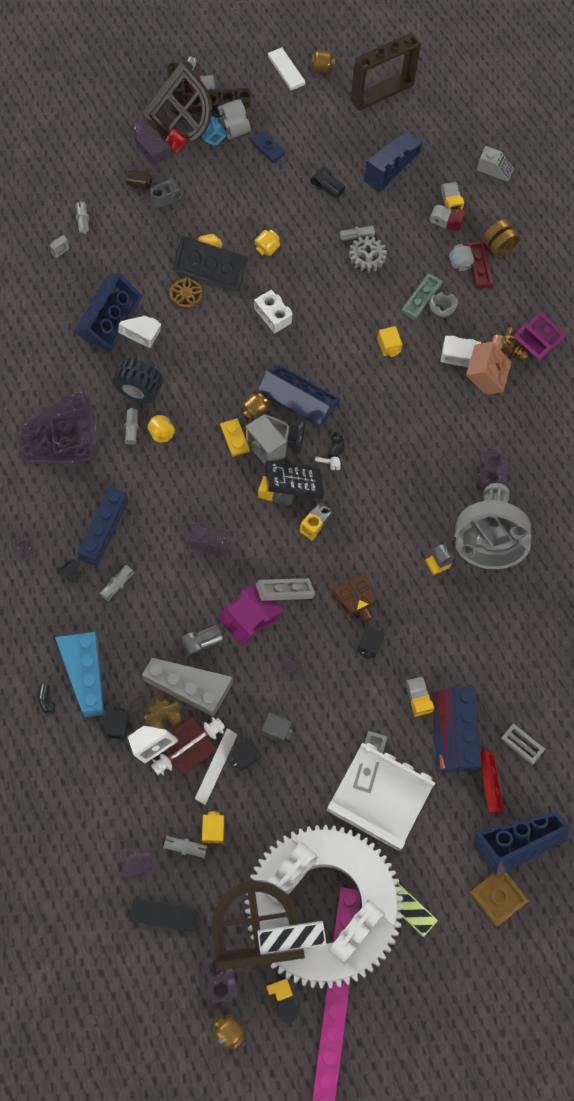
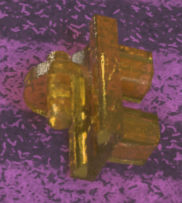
M158 697L154 699L155 705L149 707L151 714L144 716L147 726L164 730L165 728L161 720L167 717L172 726L182 722L178 701L169 705L168 700L160 702Z

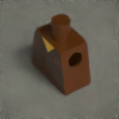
M366 573L332 589V596L350 618L359 614L363 623L374 618L370 608L375 606L376 600Z

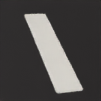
M226 729L195 797L196 800L204 805L207 803L237 737V734L230 729Z

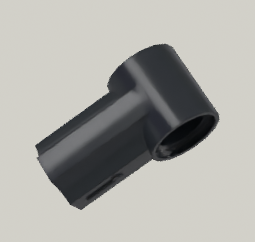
M321 167L310 179L312 185L319 187V190L324 189L335 198H339L346 188L344 184L332 176L331 171L326 167Z

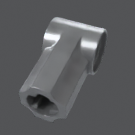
M216 625L198 633H188L180 639L189 658H192L196 653H203L204 649L223 642L219 628Z

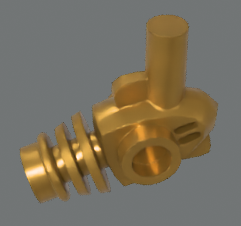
M509 327L505 336H503L502 352L505 355H512L513 358L526 361L530 352L524 346L522 347V344H519L517 339L512 336L514 329Z

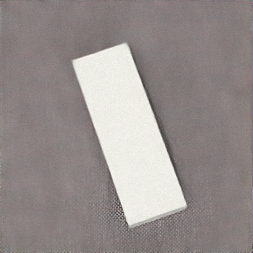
M283 48L268 53V58L291 91L305 85V80Z

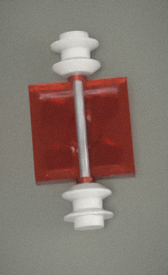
M211 717L212 722L210 724L204 722V730L202 731L192 718L171 734L177 738L178 742L165 750L168 756L160 753L159 760L152 759L153 764H151V767L157 775L161 773L164 776V770L168 769L171 771V763L174 762L184 776L215 754L216 749L208 737L216 739L218 732L224 734L222 729L225 727L219 718L215 720Z

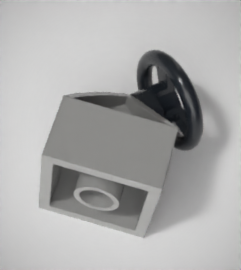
M263 414L246 426L247 444L264 465L266 461L278 463L286 457L288 441L296 442V453H301L306 418H300L299 427H289L283 421Z

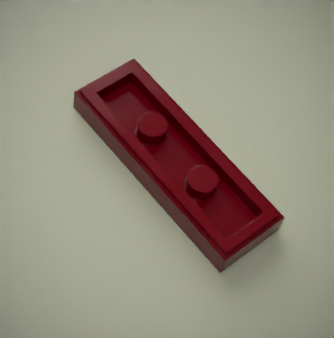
M484 242L467 243L466 246L471 248L474 258L471 269L475 288L493 287Z

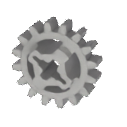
M368 236L365 237V240L359 237L358 242L354 240L353 245H350V263H355L354 268L361 267L360 271L367 269V272H370V269L376 271L377 266L381 268L382 264L385 263L387 254L385 245H380V240L376 242L375 237L369 240Z

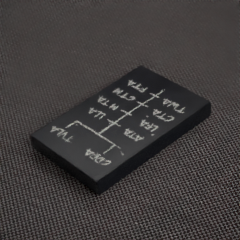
M266 461L265 473L268 492L323 499L324 490L320 469Z

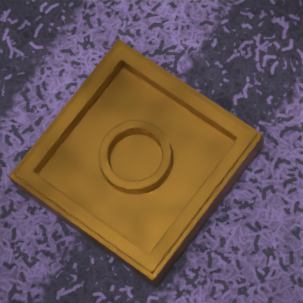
M507 872L499 876L493 873L469 892L495 927H498L529 902Z

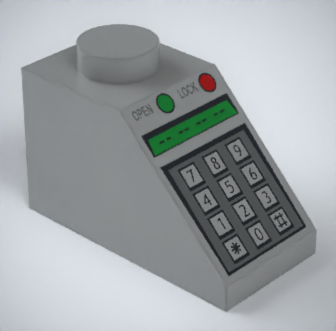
M485 146L479 159L477 171L508 182L514 169L501 151Z

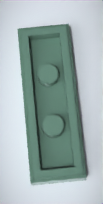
M428 273L404 305L401 313L416 321L428 305L431 297L441 287L443 281Z

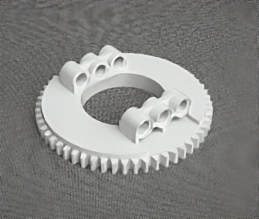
M316 825L314 831L309 826L307 827V832H303L302 829H299L298 835L291 832V839L283 836L284 843H281L279 840L276 841L278 848L270 846L271 854L264 852L266 860H258L261 867H254L258 874L251 875V879L271 882L282 888L289 895L309 870L319 867L334 868L345 873L356 884L361 895L362 908L355 914L348 926L342 930L335 942L304 948L305 958L272 963L271 968L275 969L279 966L278 974L280 975L286 971V979L293 975L294 983H297L301 978L302 985L306 986L307 982L310 981L311 988H314L317 982H319L320 989H323L325 982H327L330 989H332L333 982H336L337 986L341 987L342 980L347 985H350L351 977L355 982H358L357 974L365 978L366 969L371 973L373 972L372 964L380 966L378 958L385 960L386 956L383 951L390 953L391 949L388 944L395 945L396 941L391 936L399 935V932L394 928H401V923L396 920L403 917L402 914L397 912L403 910V905L397 903L403 901V897L396 895L401 892L400 887H395L399 883V879H392L396 872L389 871L392 864L384 863L387 857L386 855L379 856L381 853L380 849L373 850L375 847L374 843L367 845L368 839L364 838L361 841L359 833L355 837L352 836V830L346 834L343 827L340 831H336V826L328 830L327 825H324L323 830H320L319 826ZM255 892L259 916L286 912L282 904L274 897L265 893ZM246 900V901H245V904L248 905V906H249V900ZM250 908L245 910L246 914L251 915ZM287 917L259 921L260 930L289 926ZM252 925L248 927L249 932H253Z

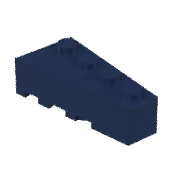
M408 131L400 135L367 160L364 182L378 192H381L421 152L423 141Z
M557 811L531 817V820L514 821L511 825L493 826L490 830H476L474 843L495 875L499 876L567 841L570 827Z

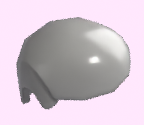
M440 292L431 297L429 301L430 310L439 317H449L457 308L458 299L454 294L446 296L443 292Z

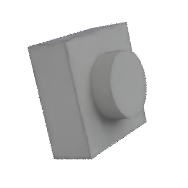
M64 236L55 239L50 244L51 253L55 258H58L70 249L68 239Z

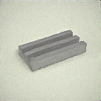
M514 723L501 737L504 743L531 765L536 762L545 750V748ZM512 730H514L517 734H519L522 738L529 742L533 747H535L538 750V752L536 753L535 751H533L523 741H521L514 734H512ZM509 736L510 738H512L516 743H518L521 747H523L527 752H529L534 757H530L527 753H525L521 748H519L507 737Z

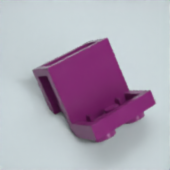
M540 311L528 324L525 323L514 334V337L541 361L549 350L552 351L566 337V334ZM527 328L528 330L525 331V332L519 337V335Z
M256 584L244 589L241 592L242 597L229 603L218 617L242 647L250 642L255 633L275 623L284 612L276 600L261 601Z

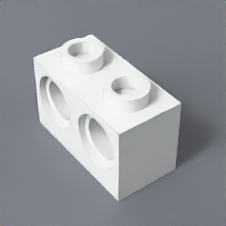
M272 289L254 300V309L274 334L292 323L293 313L291 309L282 303L281 297L275 294Z

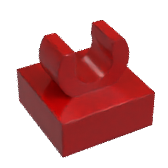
M174 128L164 143L177 154L182 150L188 139Z

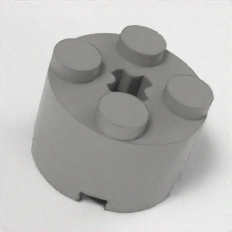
M240 99L217 106L219 114L222 116L219 118L226 128L225 132L228 140L251 131L249 120L246 118V110Z

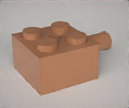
M494 335L492 342L474 345L466 376L487 395L504 392L511 367V361L501 351L504 338L501 335Z

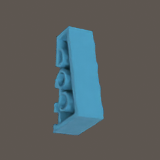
M96 633L55 637L84 717L105 715Z

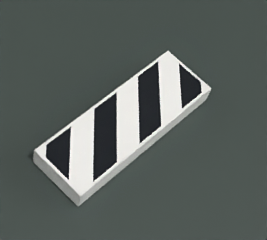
M323 921L257 930L260 954L326 945Z

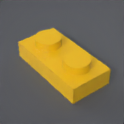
M238 418L220 423L232 457L250 452Z

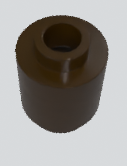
M139 170L127 171L126 184L130 185V187L147 189L148 186H151L152 176H149V172Z

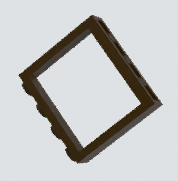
M412 32L355 58L350 100L359 111L414 86L421 43ZM404 54L402 73L364 90L367 70Z

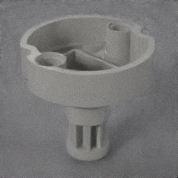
M494 483L486 486L483 493L484 501L472 504L464 509L456 521L454 536L456 537V550L467 562L481 568L503 569L514 566L528 555L531 548V522L521 509L507 503L510 492L505 485Z

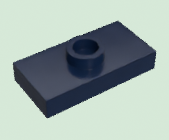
M265 131L251 139V143L271 163L285 155V151Z

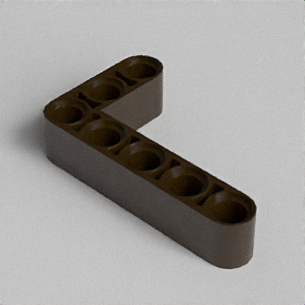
M172 62L167 66V79L179 66L178 63ZM182 81L178 87L180 90L175 91L173 95L185 107L196 92L185 93ZM247 88L208 91L211 100L215 101L212 103V112L218 111L217 106L228 103L224 101L225 99L234 101L246 97L247 100H241L244 108L246 109L251 105L252 94ZM198 96L194 102L199 104H192L187 110L190 114L202 113V103L200 96ZM171 103L172 112L179 115L180 112Z

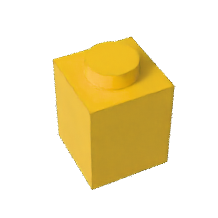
M396 326L378 331L377 339L383 356L389 355L394 357L401 352L402 342Z
M212 811L208 812V815H203L202 843L224 844V815H220V812Z

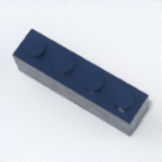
M112 487L108 488L77 552L81 561L98 567L128 504L127 493Z

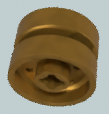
M507 219L493 224L483 236V242L490 248L496 258H500L513 251L521 241L520 234Z

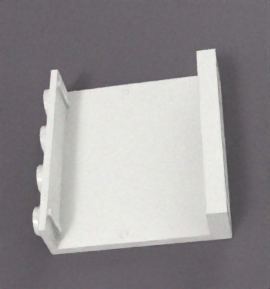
M362 743L326 811L392 848L401 851L435 782L431 781L432 777L413 771L414 768L411 765L398 763L395 761L396 758L394 756L378 752V748L374 745ZM376 762H379L371 793L353 788L359 765L363 763L357 786L369 789ZM365 768H369L371 770V774L369 776H365L363 774V770Z

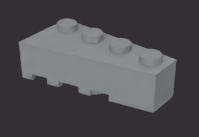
M155 658L150 660L142 674L145 682L212 717L215 716L233 683V679L230 676Z

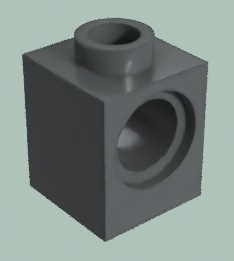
M269 712L261 730V735L284 744L285 740H290L294 731L291 728L292 722Z

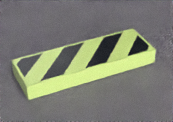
M398 883L395 887H400L401 892L396 895L402 896L403 901L397 904L403 905V910L397 912L402 914L403 918L424 937L438 920Z

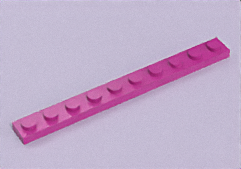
M340 888L333 942H335L342 930L348 926L355 914L359 912L361 899L359 890ZM344 980L341 981V987H338L336 982H333L332 989L327 985L312 1101H335L350 987Z

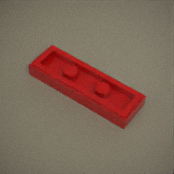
M483 750L480 751L488 810L489 813L502 814L504 813L495 755L494 752Z

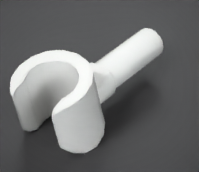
M316 456L315 461L330 464L331 470H335V467L336 470H340L341 463L338 457L326 459Z

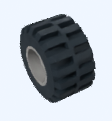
M127 358L122 360L112 383L125 397L140 403H152L155 401L164 380L161 373L150 364L141 360Z

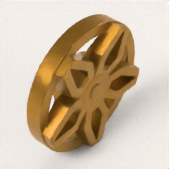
M185 278L171 285L170 299L175 306L182 309H190L201 302L203 292L201 286L196 281ZM198 294H200V295H199V298L195 301V297H194V296H197Z

